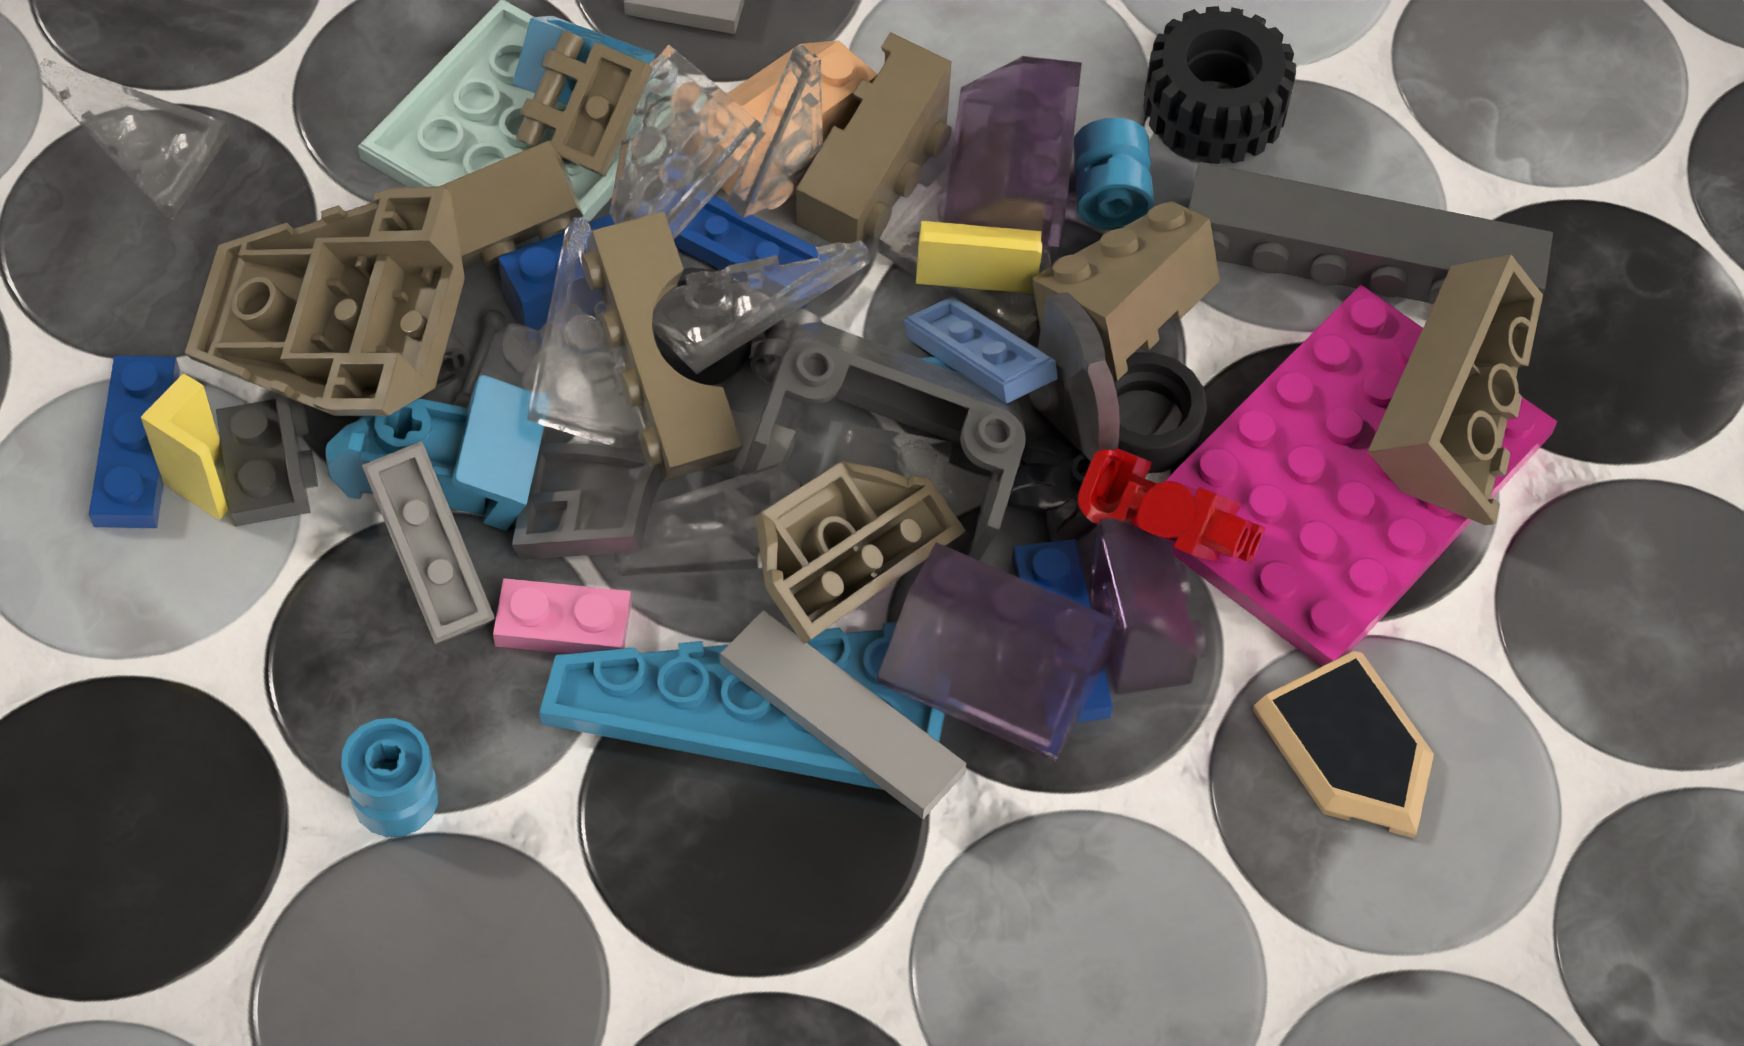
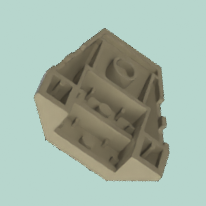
M445 186L389 188L374 193V202L348 211H344L338 205L321 211V220L294 229L288 223H284L218 245L185 354L194 361L334 416H389L432 391L436 386L465 280L451 192Z

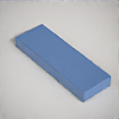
M953 296L903 320L907 339L1006 404L1058 379L1054 359Z

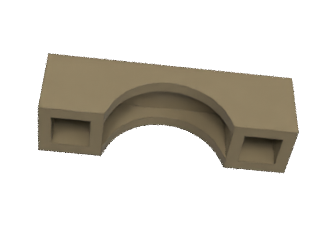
M662 211L592 230L587 253L581 254L582 268L590 290L600 289L607 310L600 313L603 333L610 349L616 347L620 349L626 370L619 372L620 383L628 406L630 408L639 407L646 428L639 430V440L648 466L658 465L664 482L735 461L743 446L723 387L700 384L680 375L662 357L654 339L652 329L653 310L667 294L677 287L684 270L665 212Z

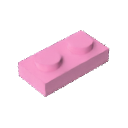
M503 578L493 631L495 647L564 654L624 649L632 606L631 591Z

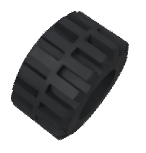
M1219 6L1206 7L1205 13L1201 14L1193 9L1183 13L1182 22L1172 19L1165 25L1164 34L1158 33L1150 55L1143 107L1145 116L1150 117V128L1154 134H1164L1163 143L1171 150L1180 147L1184 149L1183 156L1195 160L1196 156L1199 155L1207 157V163L1219 164L1220 158H1229L1231 163L1244 161L1245 153L1247 152L1253 156L1264 152L1266 143L1273 144L1279 137L1281 127H1284L1296 77V63L1292 62L1294 52L1290 44L1282 43L1284 35L1278 28L1268 29L1265 27L1266 19L1256 14L1250 18L1243 15V9L1231 7V12L1220 11ZM1217 81L1229 84L1235 88H1217L1204 82Z

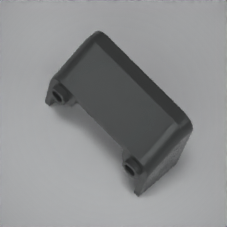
M810 322L794 329L783 350L737 483L750 486L767 446L784 396L813 405L825 403L832 398L841 400L961 444L965 455L972 463L991 471L963 562L964 565L975 568L1000 529L1025 447L1023 415L1017 400L1006 404L958 372L824 323Z

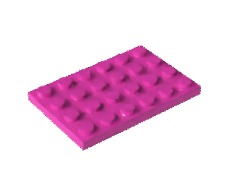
M1362 285L1165 480L1181 483L1197 490L1201 487L1241 503L1237 516L1266 527L1251 563L1239 558H1232L1223 553H1220L1217 562L1196 557L1173 548L1176 541L1158 537L1132 524L1321 667L1350 653L1472 521L1401 492L1368 453L1423 327ZM1523 397L1518 418L1507 420L1502 448L1504 447L1511 452L1507 473L1505 476L1495 478L1491 499L1496 496L1552 435L1557 423L1555 419Z

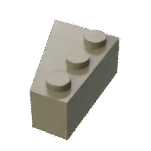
M892 32L889 33L881 46L882 51L885 52V61L874 82L870 83L862 79L853 93L854 98L861 101L852 119L844 130L836 126L832 128L796 188V225L855 255L859 253L870 237L876 239L883 233L890 220L894 204L900 196L907 198L912 194L921 177L922 167L930 156L937 158L942 154L948 144L952 131L951 126L947 125L952 61Z
M1173 201L1154 206L1148 211V214L1125 227L1105 233L1099 241L1073 255L1059 258L1053 263L1052 267L1030 278L1040 329L1046 297L1068 292L1083 307L1097 327L1105 350V361L1112 378L1118 381L1128 371L1126 360L1140 346L1142 349L1150 350L1159 341L1158 329L1171 316L1173 319L1180 320L1220 281L1210 218Z

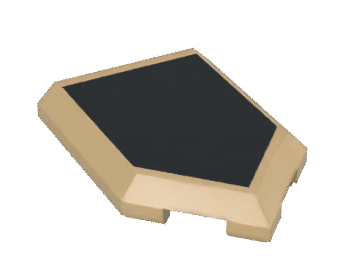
M1352 651L1266 694L1253 706V712L1323 814L1350 821L1351 817L1383 825L1389 827L1388 832L1415 839L1434 753L1362 652Z

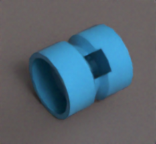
M1104 118L1083 126L1074 136L1073 142L1074 170L1077 175L1075 185L1077 213L1082 221L1095 228L1103 230L1123 228L1148 214V211L1154 206L1152 176L1149 172L1151 165L1149 136L1145 128L1140 124L1124 118Z
M396 718L375 719L361 725L348 737L342 750L341 768L349 789L351 803L359 822L370 832L385 837H401L420 830L433 817L438 805V784L433 770L430 749L423 733L411 723Z

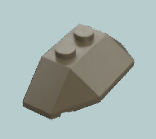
M844 461L836 464L755 517L765 588L803 644L966 532L930 478L915 475L906 478L888 470Z

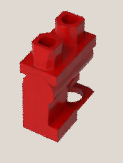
M1121 449L1100 450L1094 454L1078 494L1079 508L1091 522L1106 527H1121L1132 523L1148 533L1176 541L1173 548L1190 555L1217 562L1220 553H1223L1232 558H1239L1251 563L1266 527L1237 516L1241 503L1201 487L1197 490L1177 482L1165 481L1156 483L1146 479L1152 462Z

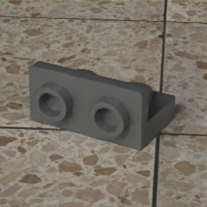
M275 393L276 399L216 409L230 510L235 527L311 513L307 488L318 487V479L312 450L300 451L298 436L310 434L305 405L303 403Z

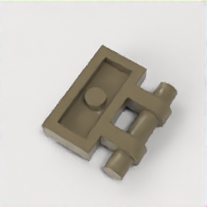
M563 30L555 49H548L541 66L546 70L533 99L526 98L520 115L524 117V120L516 135V139L533 147L539 144L546 128L556 130L551 143L562 159L606 177L653 68L641 60L597 42H594L586 63L578 61L576 59L584 39ZM567 79L574 80L577 83L564 112L555 109Z

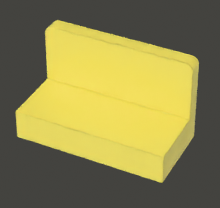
M921 221L916 284L1033 294L1030 278L1039 274L1042 231Z
M183 373L141 416V420L163 484L214 518L220 520L229 511L214 465L222 456L220 438L204 386Z

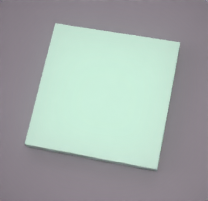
M500 0L358 146L360 159L407 187H434L446 184L531 148L532 146L517 140L516 135L524 120L520 112L526 98L533 99L535 93L515 86L513 79L529 22L534 16L505 0ZM648 81L606 177L563 159L584 217L572 221L574 228L590 222L687 115L686 101ZM557 102L555 109L564 112L567 105ZM546 128L539 144L548 140L551 142L556 130ZM536 236L516 245L517 250L539 242L540 239Z

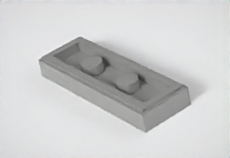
M418 442L362 465L435 645L495 622V616L423 442Z

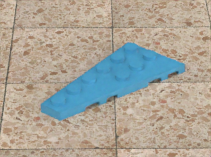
M965 615L942 617L941 624L908 627L907 621L883 623L882 630L844 633L840 627L829 628L807 642L932 738L940 742ZM703 641L678 643V650L639 653L635 648H624L555 656L539 711L542 725L884 790L720 665V653L728 645L703 647Z

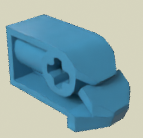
M418 398L389 416H362L358 421L345 426L327 443L326 464L329 477L347 497L360 499L362 492L373 494L362 465L422 441L450 509L485 515L488 498L457 488L452 484L453 472L469 408Z

